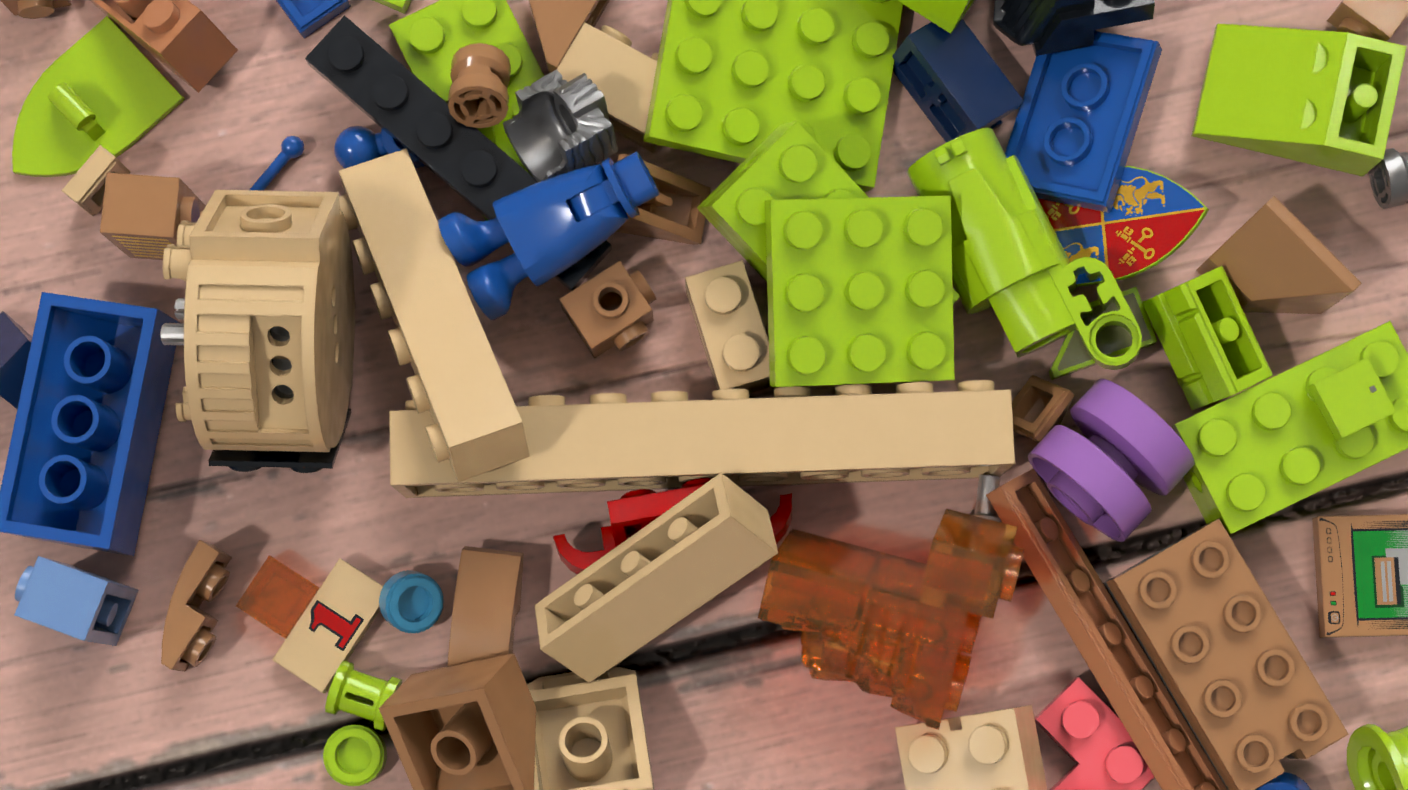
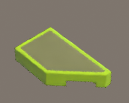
M1137 287L1122 291L1140 327L1142 334L1140 350L1154 345L1157 339ZM1099 300L1089 303L1093 310V316L1082 318V320L1088 326L1099 315L1110 311H1118L1115 303H1112L1106 310H1103ZM1112 325L1100 331L1096 344L1103 354L1109 357H1118L1130 349L1132 339L1126 329L1121 326ZM1077 330L1066 335L1048 372L1051 380L1097 365L1090 357Z

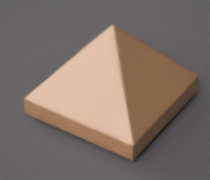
M1032 375L1012 401L1013 431L1039 443L1055 425L1061 424L1075 395L1066 388Z

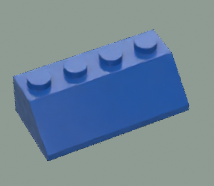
M42 292L0 490L1 533L130 556L135 555L176 345H164L162 343L160 331L164 323L180 322L156 308Z

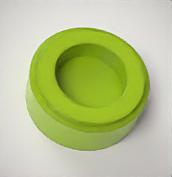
M348 725L336 730L329 737L324 747L323 760L327 772L335 781L346 786H361L372 782L381 774L386 764L387 750L382 737L372 728L364 725Z

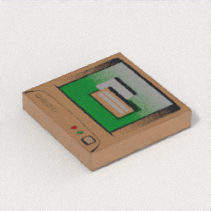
M1408 514L1317 516L1312 518L1320 638L1408 636Z

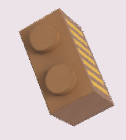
M106 173L100 233L130 258L163 260L164 249L167 248V244H175L177 246L178 226L181 225L180 222H197L206 205L180 178Z

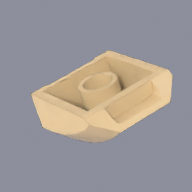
M614 666L590 683L574 672L539 677L527 684L536 706L534 790H654L635 670Z

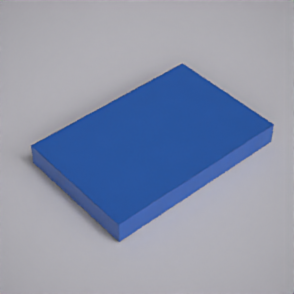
M1095 31L1093 46L1036 56L1023 96L1024 102L1019 108L1005 155L1007 158L1012 155L1017 157L1037 198L1111 213L1162 52L1158 41Z

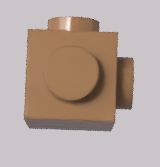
M620 261L559 299L562 310L594 359L615 345L619 351L626 350L649 334L650 331L646 325L654 321L653 311L649 304L656 300L655 294L639 270L629 275Z

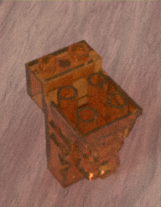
M947 508L933 538L927 564L791 529L779 547L778 554L773 556L770 561L758 619L780 624L783 629L801 631V662L805 668L809 669L810 676L813 679L854 682L863 692L891 697L890 706L925 722L927 727L939 730L945 709L957 712L965 687L972 657L961 654V652L972 654L982 616L993 619L999 599L1011 602L1025 549L1013 546L1018 527Z

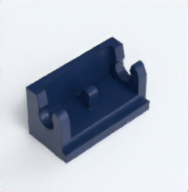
M963 19L951 34L930 22L908 35L892 56L894 59L893 72L945 142L988 127L995 130L1003 123L1001 121L1002 118L1018 109L1024 102Z

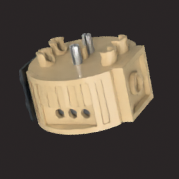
M215 190L197 222H180L181 225L178 226L177 246L175 244H167L163 254L164 279L177 278L186 282L185 298H178L174 305V309H177L174 311L175 317L178 320H184V323H164L160 331L161 341L164 345H184L186 387H183L182 391L183 403H175L177 419L179 422L191 420L200 445L204 450H213L208 460L209 466H228L230 469L239 472L254 471L261 467L290 468L299 473L317 472L323 468L333 469L351 416V408H348L353 379L355 339L353 260L346 219L343 212L340 211L339 192Z

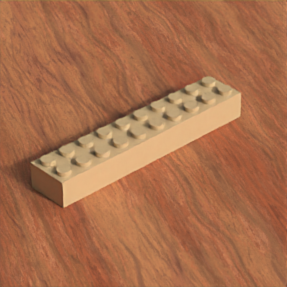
M973 380L958 383V391L933 392L932 383L913 382L896 385V393L872 394V386L853 384L835 387V396H811L809 387L798 386L774 389V398H749V390L747 389L715 390L712 392L713 400L688 401V393L684 391H660L651 393V402L627 403L626 394L599 393L590 395V404L565 405V397L560 395L532 396L528 398V406H516L523 422L530 457L460 482L456 479L449 459L438 463L434 456L425 426L434 424L430 411L418 414L413 400L405 402V410L389 411L390 485L406 498L679 489L688 481L699 478L713 479L720 473H723L739 487L979 478V475L1001 477L1015 464L1011 390H995L994 381Z

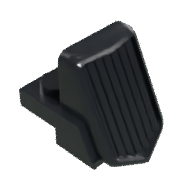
M995 0L993 25L1020 46L1032 44L1035 56L1093 46L1094 33L1097 29L1153 19L1155 2L1154 0Z

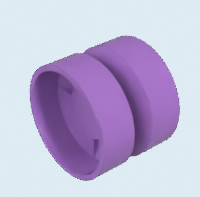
M1098 379L1070 410L1073 420L1084 436L1063 425H1055L1028 454V460L1036 473L1046 483L1050 492L1067 510L1111 539L1124 542L1152 511L1148 499L1138 485L1153 493L1165 496L1188 473L1195 462L1183 440L1154 410L1120 385L1106 379Z

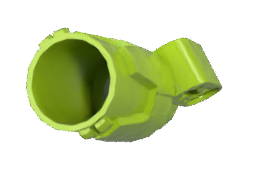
M987 127L961 135L930 151L908 168L907 174L918 196H951L953 286L961 296L960 300L967 314L977 313L993 307L1018 358L1077 330L1090 357L1097 365L1104 369H1123L1136 360L1140 353L1142 334L1112 272L1105 263L1096 258L1082 257L1070 262L1019 160L1014 155L1006 157L993 129ZM1084 273L1090 281L1098 278L1102 280L1103 283L1097 287V296L1103 310H1106L1112 303H1115L1118 311H1110L1099 315L1088 326L1082 320V318L1093 316V310L1087 298L1083 294L1073 297L1070 293L1077 288L1075 277ZM1112 325L1121 326L1131 335L1132 345L1122 356L1109 357L1098 349L1096 339L1100 331L1105 327Z

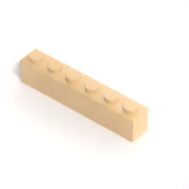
M407 148L339 170L345 192L344 195L339 196L340 211L344 214L348 231L357 228L361 238L353 240L352 244L363 274L366 275L372 272L376 274L378 283L369 286L381 320L393 317L397 327L387 332L398 364L402 366L411 363L415 375L406 378L416 410L418 414L429 410L433 418L434 424L425 426L437 462L449 459L456 479L460 482L530 457L522 419L453 256L441 235L438 221Z

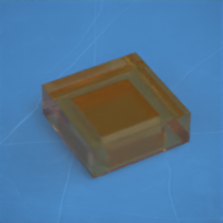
M269 555L236 604V607L286 639L320 587Z

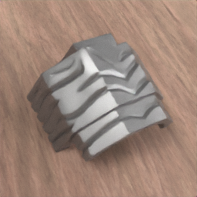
M556 69L532 83L531 86H526L523 90L520 89L515 92L519 113L513 119L504 122L503 126L520 161L537 182L569 171L595 165L601 162L603 158H607L618 151L605 97L601 90H598L597 85L587 78L585 73L567 82L562 80V75Z

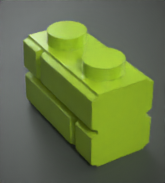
M1223 266L1142 302L1152 323L1153 330L1163 346L1175 372L1178 384L1182 388L1192 410L1230 397L1273 376Z

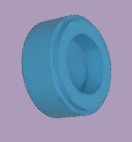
M406 570L393 575L384 584L379 597V607L384 619L390 625L405 633H420L429 629L439 619L443 610L444 600L440 586L431 577L418 571Z

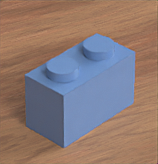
M38 556L34 567L28 566L18 581L15 600L19 604L14 615L83 641L117 646L139 590L76 566Z

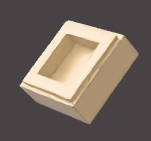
M99 145L61 191L90 215L94 216L103 208L106 173L129 174L130 171L114 155Z

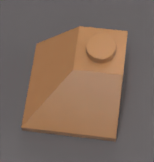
M1275 196L1196 269L1202 275L1223 266L1244 312L1322 314L1354 292L1362 284Z

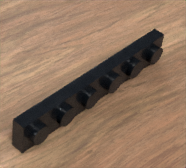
M345 15L305 58L311 68L405 149L407 148L412 155L488 220L496 217L493 201L538 183L534 177L477 128L468 127L457 122L451 116L448 104ZM606 240L555 278L570 291H573L581 285L612 250L611 243Z

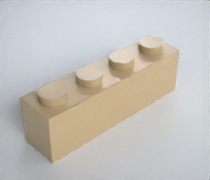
M723 473L718 474L535 604L540 650L587 682H592L778 554L768 509Z

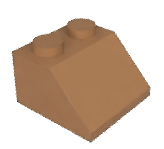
M514 653L411 674L379 707L413 790H534L536 706Z

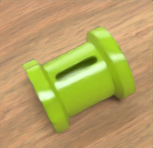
M343 660L331 683L325 712L336 715L341 710L374 722L375 729L385 731L387 727L379 707L401 686L402 679L391 677L386 681L354 670L353 663Z

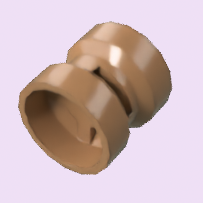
M478 43L462 47L454 54L451 63L450 77L452 84L448 96V109L451 116L457 122L473 128H489L499 124L506 117L509 103L507 87L510 81L511 65L509 58L502 50L493 45Z

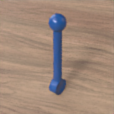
M297 136L286 137L281 144L282 151L249 190L264 191L291 158H298L302 155L304 151L303 141Z

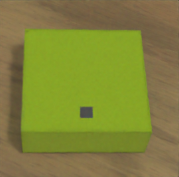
M1368 357L1308 386L1336 441L1397 412Z

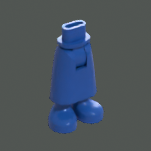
M636 151L616 163L611 158H607L602 161V166L597 164L569 171L493 201V208L496 217L493 219L476 221L462 213L452 212L439 219L438 225L451 254L464 267H470L480 262L496 249L510 243L514 253L498 261L482 265L467 273L466 277L469 289L479 308L490 320L494 321L507 314L510 309L514 289L522 280L529 277L537 287H540L605 242L629 219L628 215L631 218L640 215L638 206L655 198L660 193L642 157Z

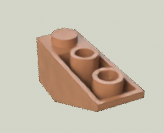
M90 0L157 60L198 93L238 51L213 22L188 0Z

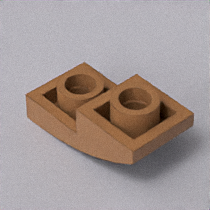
M202 540L198 541L181 572L170 600L165 620L161 664L171 670L185 672L190 664L197 667L208 655L216 640V636L211 631L218 620L199 607L204 599L208 602L213 601L225 586L230 572L225 567L232 557L214 545Z
M464 546L461 552L455 588L447 667L513 654L515 617L519 613L521 605L524 553Z

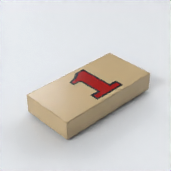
M339 558L272 660L321 693H326L331 686L339 665L343 660L347 661L380 612L379 597L383 585Z

